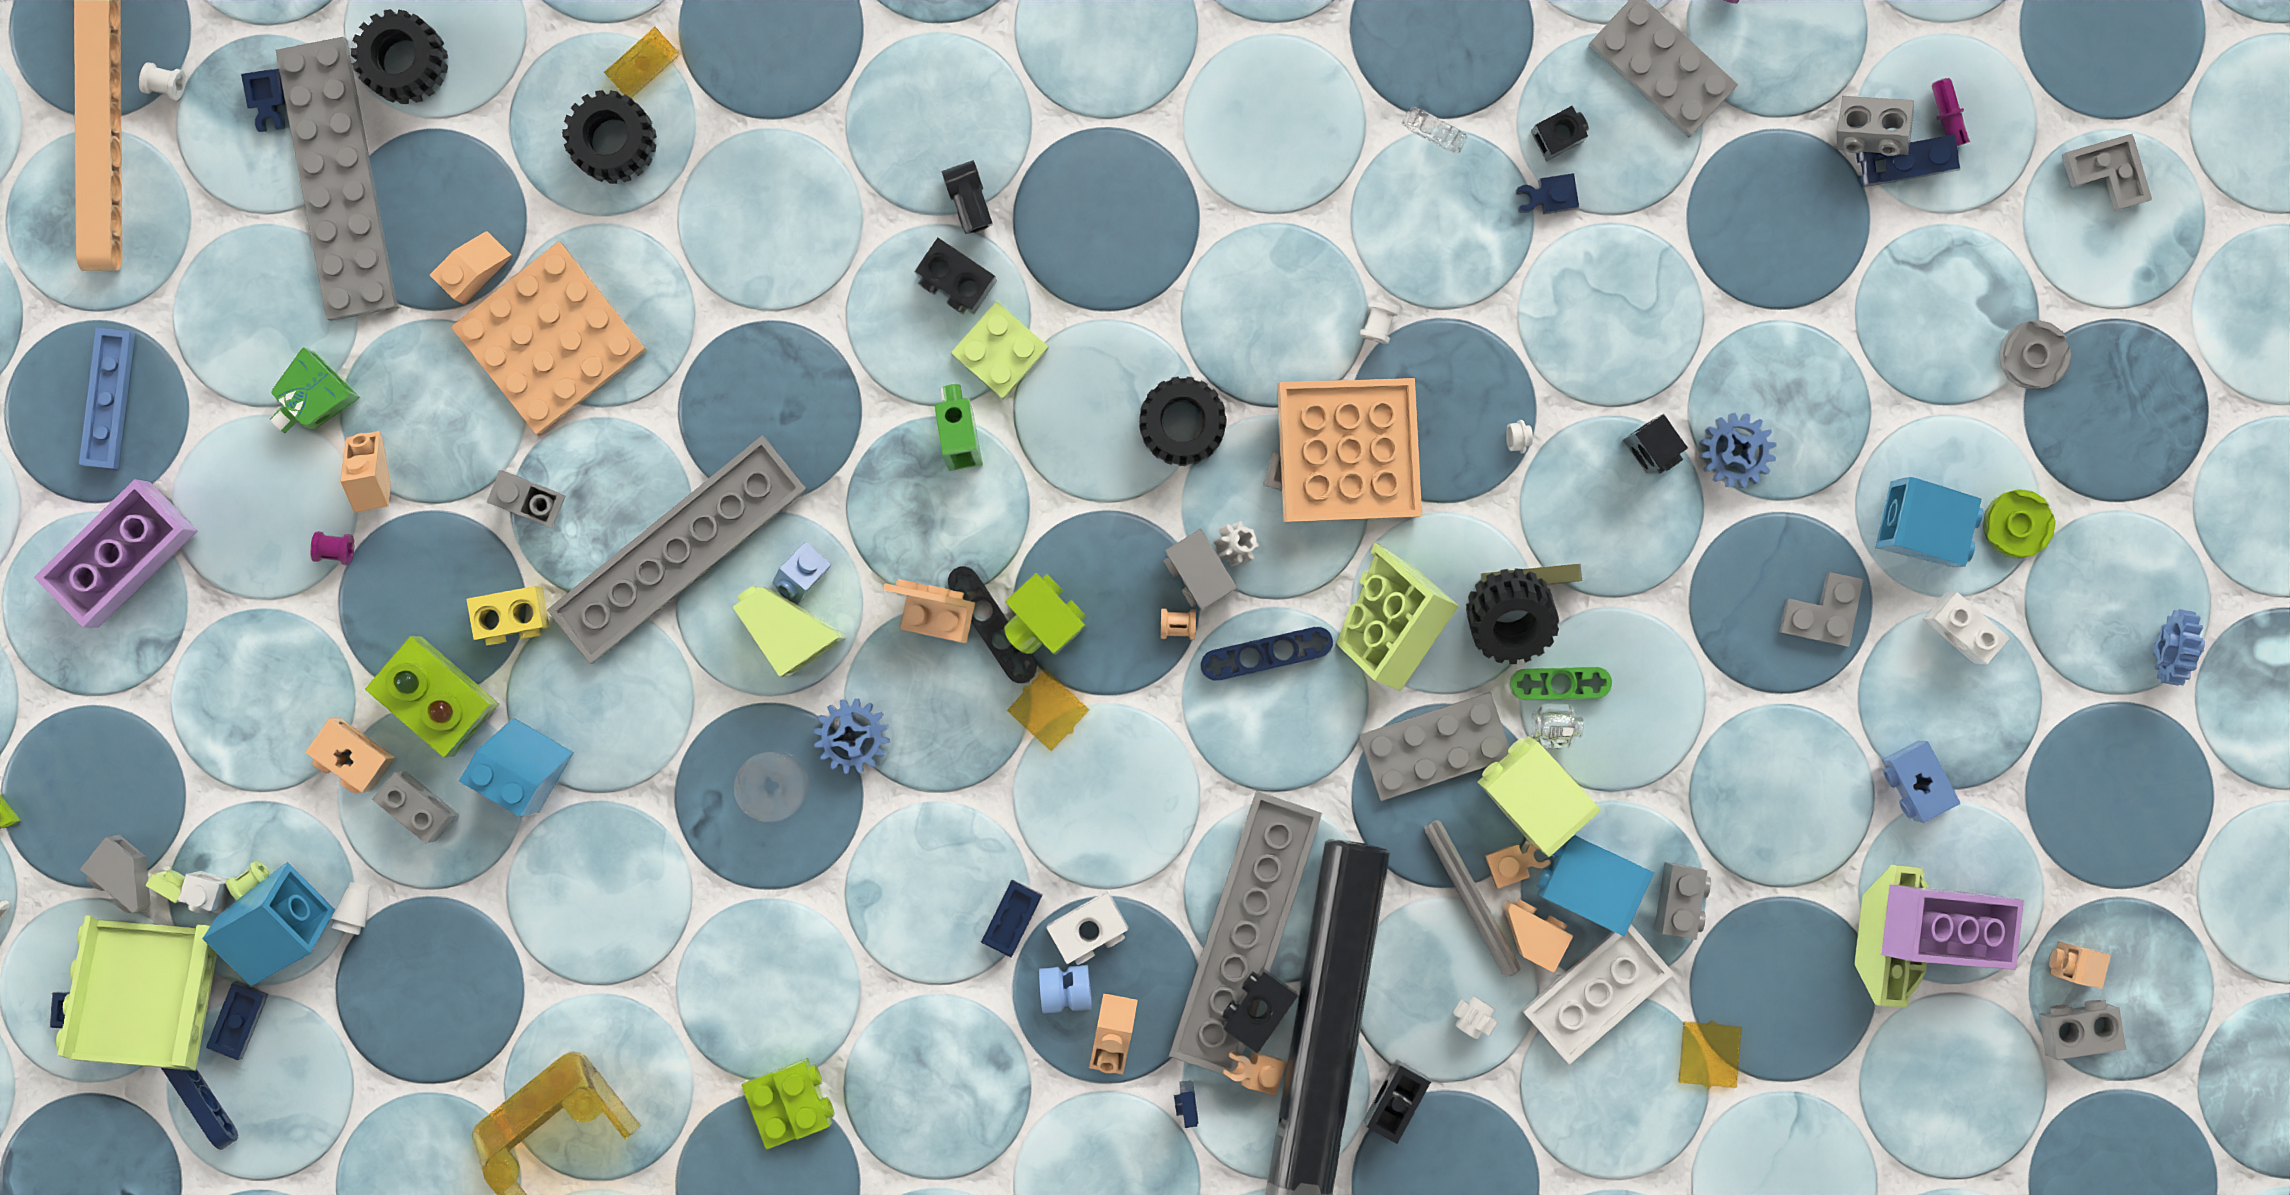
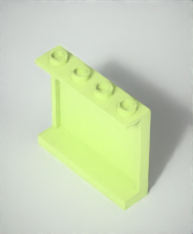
M85 915L84 925L79 927L77 933V943L79 945L77 959L73 960L70 968V978L72 980L70 994L66 995L63 1002L65 1019L63 1029L59 1030L56 1037L57 1055L74 1061L196 1071L217 953L202 939L210 926L197 925L196 928L119 922L98 920L92 916Z

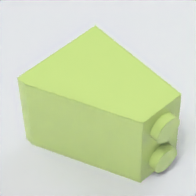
M752 586L737 596L739 603L733 606V609L779 677L791 676L846 638L838 629L769 588H756Z
M1528 736L1526 739L1522 738L1513 743L1508 749L1509 754L1500 762L1490 764L1483 771V777L1477 783L1524 837L1546 856L1550 857L1594 818L1601 809L1542 745Z

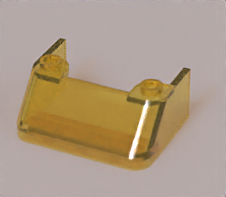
M576 1051L565 1053L474 1127L472 1142L485 1181L496 1195H527L517 1182L520 1175V1166L510 1150L562 1108L575 1121L583 1123L594 1120L603 1112L624 1139H627L641 1126L584 1054Z

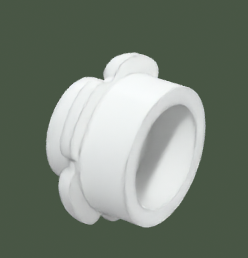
M1523 420L1507 425L1506 438L1509 450H1520V453L1523 454L1526 452V446H1532V428L1530 425L1526 426Z

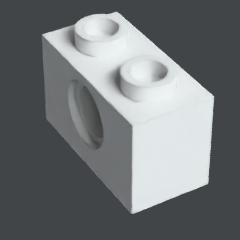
M1958 592L1944 593L1923 618L1927 624L1974 664H1988L2010 639L2008 635Z
M1106 891L1052 921L1046 928L1066 964L1075 961L1079 965L1095 956L1093 949L1105 943L1106 947L1109 948L1124 940L1125 936L1123 933L1128 930V925L1109 891ZM1086 921L1096 923L1099 927V934L1093 939L1084 938L1079 931L1082 923Z

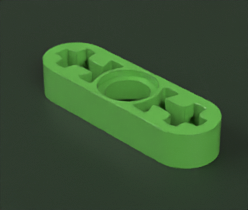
M1600 667L1520 669L1511 676L1509 687L1512 694L1522 700L1602 698L1611 690L1612 678L1605 669ZM1575 672H1580L1579 680L1592 679L1593 673H1597V677L1604 680V685L1599 686L1596 693H1593V688L1590 686H1579L1581 693L1576 694L1577 678ZM1540 673H1546L1544 679L1546 695H1541L1542 687L1529 688L1528 694H1524L1522 688H1517V681H1522L1524 674H1528V679L1531 681H1542ZM1559 673L1565 674L1570 680L1569 689L1562 694L1556 693L1551 687L1552 678Z

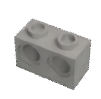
M1842 96L1837 126V150H1845L1849 153L1875 152L1887 156L1897 154L1908 155L1914 118V100ZM1853 126H1862L1861 128H1852ZM1889 128H1897L1898 130L1890 131V130H1887V129H1889Z
M407 771L394 772L372 798L375 803L425 844L437 841L459 815Z
M2104 999L2085 1001V1007L2072 1009V1005L2051 1006L2050 1012L2039 1014L2045 1055L2061 1060L2126 1050L2120 1008L2106 1004ZM2102 1017L2104 1028L2101 1032L2095 1034L2093 1029L2094 1023L2098 1018ZM2068 1022L2070 1033L2066 1038L2061 1039L2059 1029L2064 1023Z

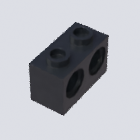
M938 237L914 271L917 277L920 278L918 284L933 295L940 291L949 298L946 303L961 314H964L966 310L975 314L997 282L995 275ZM944 261L949 265L948 273L940 278L932 276L930 272L932 265L935 262ZM972 280L978 284L977 292L973 296L964 297L959 293V287L964 281Z
M1664 414L1648 421L1623 439L1646 473L1657 470L1660 474L1670 470L1683 460L1680 454L1688 449Z

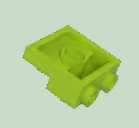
M808 1058L741 1084L766 1150L790 1140H798L826 1129L833 1123L831 1118L835 1116L832 1103L829 1097L823 1098L819 1085L822 1084L821 1074L817 1065H811Z

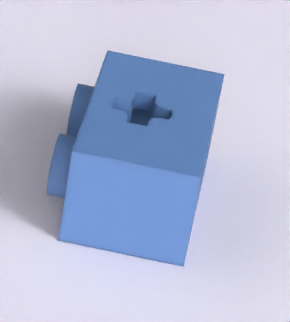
M1918 740L1882 759L1886 767L1883 769V774L1892 788L1896 787L1902 799L1899 800V804L1907 818H1913L1914 821L1925 823L1961 804L1928 741ZM1916 777H1922L1923 779L1919 783L1920 789L1913 788V785L1917 783Z

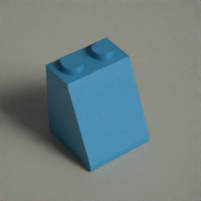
M1914 477L1891 481L1875 548L1955 568L1965 567L1974 555L1975 542L1972 541L1975 528H1978L1982 521L1983 508H1980L1982 499Z
M513 718L475 752L459 782L519 817L539 813L574 752Z
M1576 835L1572 836L1552 854L1554 860L1550 868L1542 870L1536 884L1540 888L1538 895L1625 937L1654 872Z
M287 862L214 919L202 939L250 986H253L309 955L335 909Z

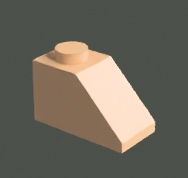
M486 231L453 250L430 276L454 300L465 305L512 255Z

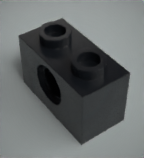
M1263 967L1258 974L1254 971L1250 973L1241 987L1245 992L1238 1002L1232 1000L1221 1015L1225 1020L1222 1024L1223 1029L1256 1053H1259L1298 997L1294 989ZM1256 999L1263 1000L1267 1004L1266 1012L1259 1017L1251 1016L1247 1012L1249 1003Z
M1396 1059L1363 1119L1366 1127L1398 1144L1431 1083L1429 1078Z

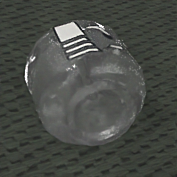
M1545 703L1538 708L1537 712H1532L1530 720L1531 738L1536 739L1543 748L1570 749L1574 745L1576 738H1581L1583 735V718L1577 717L1575 708L1569 704Z

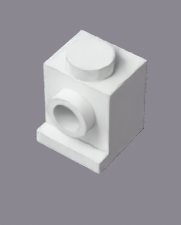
M203 871L188 873L185 876L178 901L188 904V910L196 913L209 914L211 911L220 914L225 910L230 894L226 886V880L228 879Z

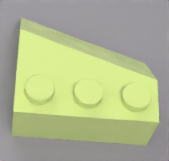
M1374 542L1370 554L1374 555L1369 571H1363L1359 584H1362L1363 587L1357 603L1350 605L1336 644L1374 681L1401 691L1459 605L1419 570Z

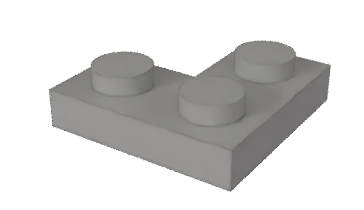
M2133 133L2062 154L2071 188L2105 178L2114 211L2152 200Z
M1826 572L1820 605L1785 599L1779 633L1850 647L1864 579Z

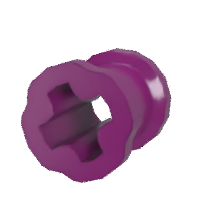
M315 532L311 540L310 555L312 561L319 562L322 559L337 560L342 565H350L354 555V537L350 534H345L343 537L326 536L323 532Z

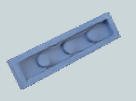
M97 327L95 329L79 465L119 469L135 339L134 332Z

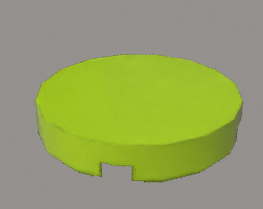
M2018 489L2002 493L1991 501L1984 514L1983 528L1987 541L1994 550L2006 557L2020 559L2041 552L2048 546L2054 536L2056 522L2054 514L2051 513V509L2048 507L2050 505L2045 498L2033 491Z

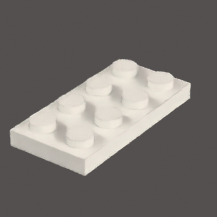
M1630 924L1625 937L1611 932L1528 1004L1522 1012L1566 1063L1570 1065L1673 976L1674 973L1633 925Z

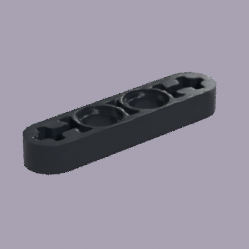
M966 566L955 568L948 577L949 589L964 593L963 598L969 597L965 589L959 588L957 590L954 585L958 582L957 574L962 573L964 576L970 574L973 578L969 582L972 590L976 592L981 588L983 591L982 595L974 597L971 602L976 604L979 601H987L993 608L991 617L985 621H980L974 617V614L972 615L971 623L1006 675L1013 682L1026 683L1031 681L1037 672V664L1031 654L1016 653L1021 662L1028 660L1031 666L1027 668L1029 673L1027 677L1024 678L1021 674L1015 676L1012 670L1016 666L1012 659L1009 658L1005 663L1001 658L1002 655L1011 653L1015 647L1011 644L1008 648L1000 650L993 645V634L997 630L1004 629L1009 621L978 574Z

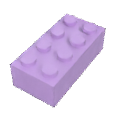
M134 479L34 578L82 627L99 628L198 530L151 482Z
M1890 884L1881 955L1915 962L2016 970L2024 900L1990 894Z

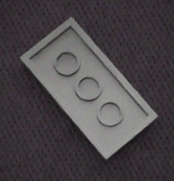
M1629 0L1588 45L1689 138L1738 86L1729 75L1646 0Z
M1491 692L1359 734L1380 801L1487 767L1494 762H1500L1509 754V745Z

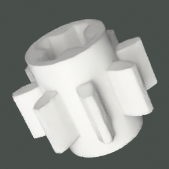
M1239 521L1231 526L1227 524L1218 530L1222 537L1213 541V544L1216 545L1219 559L1222 558L1230 561L1231 567L1241 562L1245 564L1254 559L1250 551L1259 547V544L1256 543L1253 529L1243 527L1242 521Z
M1475 996L1471 998L1469 1003L1461 999L1453 1012L1455 1016L1459 1017L1455 1026L1475 1039H1478L1482 1032L1490 1036L1498 1023L1492 1018L1496 1009Z

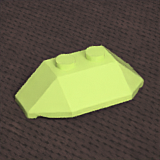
M1890 865L1862 895L1855 966L1875 1005L1906 1008L1910 1002L1909 997L1916 991L1926 973L1927 962L1908 961L1881 955L1889 886L1891 884L1929 888L1923 878L1925 875L1923 868Z

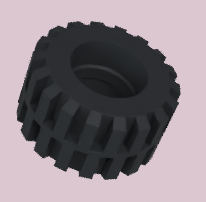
M391 9L383 10L384 17H380L375 13L370 16L373 22L369 25L363 22L359 26L363 30L360 36L355 34L352 40L357 44V48H351V56L356 60L352 65L354 71L360 74L358 78L376 94L393 103L396 100L400 104H409V99L418 103L423 101L422 94L425 93L429 97L433 95L435 91L432 87L435 84L442 85L444 79L440 77L441 72L447 73L448 65L443 62V59H448V53L442 47L444 45L442 38L432 27L414 13L410 15L407 11L398 9L397 14ZM400 41H413L416 55L412 65L404 72L388 74L385 70L384 59L389 48Z
M603 90L595 91L596 96L592 98L589 94L581 97L584 101L583 104L579 106L574 103L571 109L574 111L572 117L569 115L565 117L564 122L568 127L567 129H562V137L567 141L564 144L566 152L570 154V159L574 164L597 181L603 182V180H606L609 184H617L619 179L623 182L631 181L630 175L634 173L637 176L641 175L644 172L641 169L644 163L649 166L653 160L649 156L650 153L656 152L657 145L653 142V138H657L656 130L651 125L653 122L639 104L626 94L622 96L618 91L610 90L609 94H606ZM609 120L623 121L627 125L628 130L627 140L623 147L610 155L597 154L592 145L596 129L602 123Z
M1188 376L1186 378L1172 377L1169 381L1160 382L1154 390L1151 389L1147 394V398L1141 406L1139 427L1144 444L1156 458H1160L1170 465H1195L1203 459L1210 457L1216 448L1219 447L1227 423L1225 406L1223 401L1219 399V394L1214 389L1209 388L1206 382L1202 380L1199 382L1194 380V377ZM1184 401L1192 403L1202 413L1203 428L1200 434L1193 440L1187 442L1175 441L1163 429V414L1175 402Z
M1515 568L1514 572L1510 573L1508 569L1500 570L1501 574L1495 576L1491 573L1486 576L1487 581H1479L1475 585L1476 591H1471L1468 596L1469 603L1466 604V612L1472 638L1477 649H1482L1483 655L1488 659L1494 656L1495 662L1503 663L1504 660H1509V664H1517V660L1524 659L1526 663L1532 660L1531 656L1536 654L1539 657L1544 654L1545 646H1552L1554 643L1553 636H1557L1559 631V616L1550 588L1547 587L1546 582L1542 578L1537 579L1536 574L1531 571L1525 575L1523 569ZM1521 610L1527 612L1521 619L1513 622L1497 621L1502 615L1510 611Z

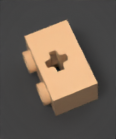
M340 717L329 718L305 752L313 758L311 763L315 767L328 774L332 771L342 778L340 784L356 794L359 791L361 793L372 791L396 758ZM344 752H352L350 755L351 760L354 761L352 764H346L348 758L344 755Z

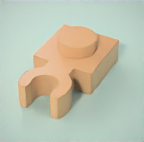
M1515 844L1485 855L1497 889L1530 878L1528 867L1546 868L1551 864L1550 859L1536 861L1534 852L1538 848L1533 844H1530L1526 852L1523 853L1519 845Z
M1230 1052L1229 1057L1238 1061V1067L1234 1071L1224 1070L1223 1074L1233 1081H1242L1241 1085L1248 1089L1272 1095L1277 1094L1287 1062L1280 1058L1251 1052L1249 1059L1238 1052Z

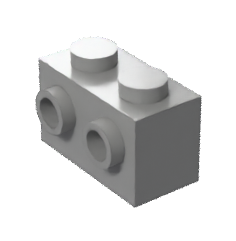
M1202 529L1197 530L1165 550L1168 557L1163 562L1172 577L1175 578L1179 575L1186 585L1181 592L1191 608L1198 605L1200 610L1237 589Z
M1665 862L1655 931L1664 935L1697 940L1698 932H1702L1705 926L1706 916L1705 912L1701 910L1703 897L1707 898L1710 893L1711 878L1707 877L1708 870Z

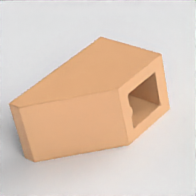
M380 431L359 433L346 437L340 482L354 513L389 506L391 481Z
M1520 899L1517 900L1516 904L1506 901L1504 909L1518 953L1554 973L1573 938V935L1565 931L1568 925L1550 915L1546 921L1534 915L1537 908Z
M2058 941L2057 948L2052 950L2049 958V966L2052 968L2050 975L2073 983L2103 989L2111 955Z
M1103 993L1089 1065L1090 1069L1123 1075L1138 1000Z

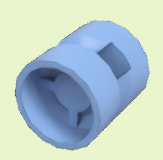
M1088 964L1069 966L1065 972H1062L1059 967L1039 969L1043 1014L1059 1013L1068 1006L1072 1011L1092 1010Z

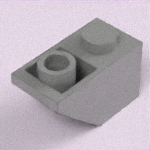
M499 470L487 503L553 528L566 496L514 474Z
M120 834L105 837L80 870L88 876L86 880L91 886L100 891L105 890L115 898L113 900L114 904L127 913L146 911L151 905L149 888L145 886L148 882L146 856Z

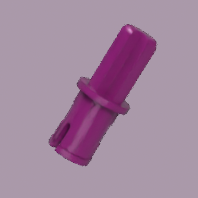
M1944 78L1935 81L1931 87L1939 111V116H1936V118L1941 120L1945 136L1955 134L1957 146L1969 143L1970 139L1961 113L1964 112V108L1960 109L1952 80Z

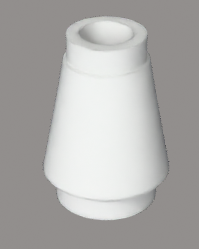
M349 882L348 888L345 890L331 919H334L331 928L356 935L360 934L361 927L365 928L370 887Z

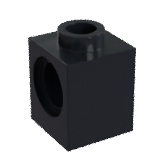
M1570 106L1535 124L1531 133L1547 162L1583 143L1588 137L1586 131L1589 130V126L1581 112L1576 113L1574 107ZM1556 125H1565L1570 130V138L1567 140L1558 138L1554 132V127Z

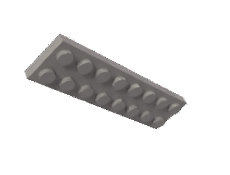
M338 37L277 49L275 51L326 319L334 321L398 308L347 39Z
M762 435L548 608L547 611L590 664H594L808 489L765 436Z
M1258 791L1255 792L1180 1018L1169 1057L1223 1074L1224 1070L1234 1071L1238 1067V1061L1229 1057L1230 1052H1238L1243 1055L1246 1045L1223 1029L1222 1024L1225 1020L1221 1015L1232 1000L1236 1002L1240 1000L1245 992L1241 987L1252 971L1258 974L1262 967L1268 972L1271 971L1322 812ZM1256 999L1249 1003L1247 1012L1251 1016H1256L1261 1000Z

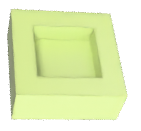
M173 870L152 873L145 886L172 902L178 903L180 902L178 898L185 877Z

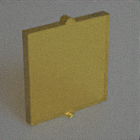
M1044 669L1029 687H1023V693L1007 711L1052 751L1068 733L1072 734L1074 732L1073 727L1090 709L1047 669Z
M1713 1020L1709 1021V1023L1684 1021L1678 1082L1704 1085L1707 1089H1710L1711 1086L1737 1088L1742 1027L1720 1025Z

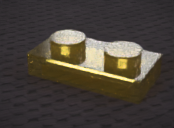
M654 27L604 73L623 94L633 98L680 54L662 33Z

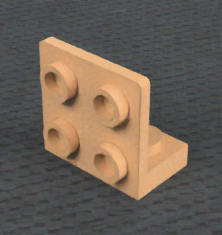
M897 579L896 585L884 583L883 590L907 595L900 630L967 643L975 602L963 600L964 593Z

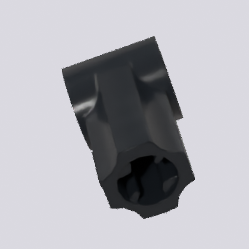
M974 160L941 171L950 199L955 202L957 214L965 234L976 233L993 226L982 193L984 188Z

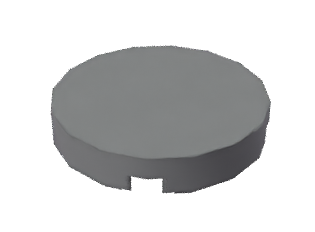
M2041 320L2024 322L2011 329L2002 340L1999 351L2000 365L2006 377L2018 387L2030 390L2047 388L2061 380L2069 369L2072 356L2070 347L2068 348V343L2065 340L2067 338L2063 331L2052 323Z

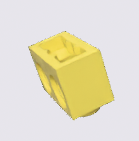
M532 586L466 599L473 639L485 640L486 646L507 642L506 636L519 634L520 639L541 636L540 629L550 628L543 587ZM525 604H529L533 609V617L528 623L522 622L519 617L520 608ZM494 610L499 616V623L496 628L491 630L486 626L485 617L488 612Z

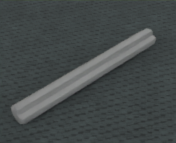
M1439 820L1432 821L1424 827V831L1497 965L1505 977L1516 974L1521 970V967L1442 822Z

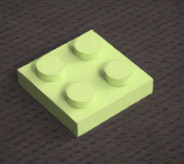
M996 301L954 348L951 354L1004 399L1049 347Z

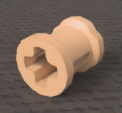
M1161 609V639H1166L1167 636H1188L1190 640H1195L1196 609H1191L1189 613L1168 612L1167 609Z

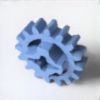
M1731 413L1728 415V423L1720 417L1715 420L1717 429L1711 426L1705 429L1710 438L1700 440L1699 444L1707 448L1706 452L1699 455V458L1708 459L1709 464L1703 470L1704 472L1710 470L1716 472L1712 479L1714 482L1725 478V487L1730 488L1737 481L1739 488L1747 487V478L1753 484L1760 482L1758 473L1764 475L1770 473V469L1765 464L1766 462L1776 461V457L1769 454V449L1776 447L1777 444L1767 441V437L1772 433L1771 429L1761 431L1760 427L1763 420L1758 419L1750 423V414H1743L1740 420H1738L1736 413ZM1733 428L1745 429L1752 435H1740L1737 429L1734 430ZM1719 439L1722 444L1719 454L1716 455V444ZM1741 444L1744 450L1740 452V455L1734 457L1731 451L1735 449V446ZM1759 446V457L1756 462L1754 454L1756 447ZM1724 466H1735L1737 470L1741 471L1742 473L1739 474L1730 472L1726 470Z
M2182 609L2173 610L2172 616L2167 617V624L2161 626L2159 637L2153 646V655L2158 658L2155 669L2159 670L2157 678L2161 679V683L2183 686L2185 679L2190 680L2191 671L2197 669L2199 657L2204 652L2205 640L2200 638L2203 625H2199L2201 617L2196 616V612Z
M858 698L854 699L852 706L848 705L846 699L840 700V709L829 705L827 708L831 715L829 717L819 715L818 719L824 724L823 728L814 729L813 732L821 735L822 740L814 744L815 747H824L825 752L820 756L821 760L829 757L832 758L833 761L830 768L835 769L842 764L843 771L846 774L850 772L852 766L856 767L858 773L864 772L863 763L865 762L871 767L877 765L873 758L874 755L885 756L886 753L880 746L881 744L890 743L889 738L882 736V732L889 729V725H880L879 723L884 714L879 712L873 715L871 713L873 704L868 703L862 708ZM853 712L866 717L871 725L864 726L857 722ZM840 716V727L835 734L829 735L833 722ZM849 726H851L853 731H867V734L860 735L859 738L855 739V746L849 740H837V738L843 737L844 734L849 732ZM875 736L871 750L864 756V744L868 738ZM840 746L848 751L850 759L840 756L832 747Z

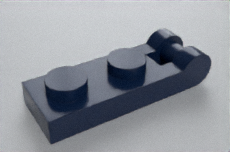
M1955 134L1910 142L1908 155L1897 154L1887 156L1875 152L1856 153L1857 163H1861L1862 175L1859 176L1861 187L1960 170ZM1885 159L1887 171L1877 172L1875 161Z

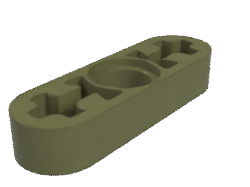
M1581 564L1523 569L1525 575L1531 571L1536 574L1537 579L1542 578L1547 585L1582 581ZM1501 572L1481 573V581H1487L1486 576L1491 573L1496 576L1501 574Z

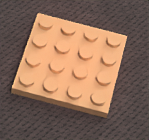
M560 241L451 326L536 435H541L647 351Z
M1415 378L1277 383L1284 522L1422 516Z

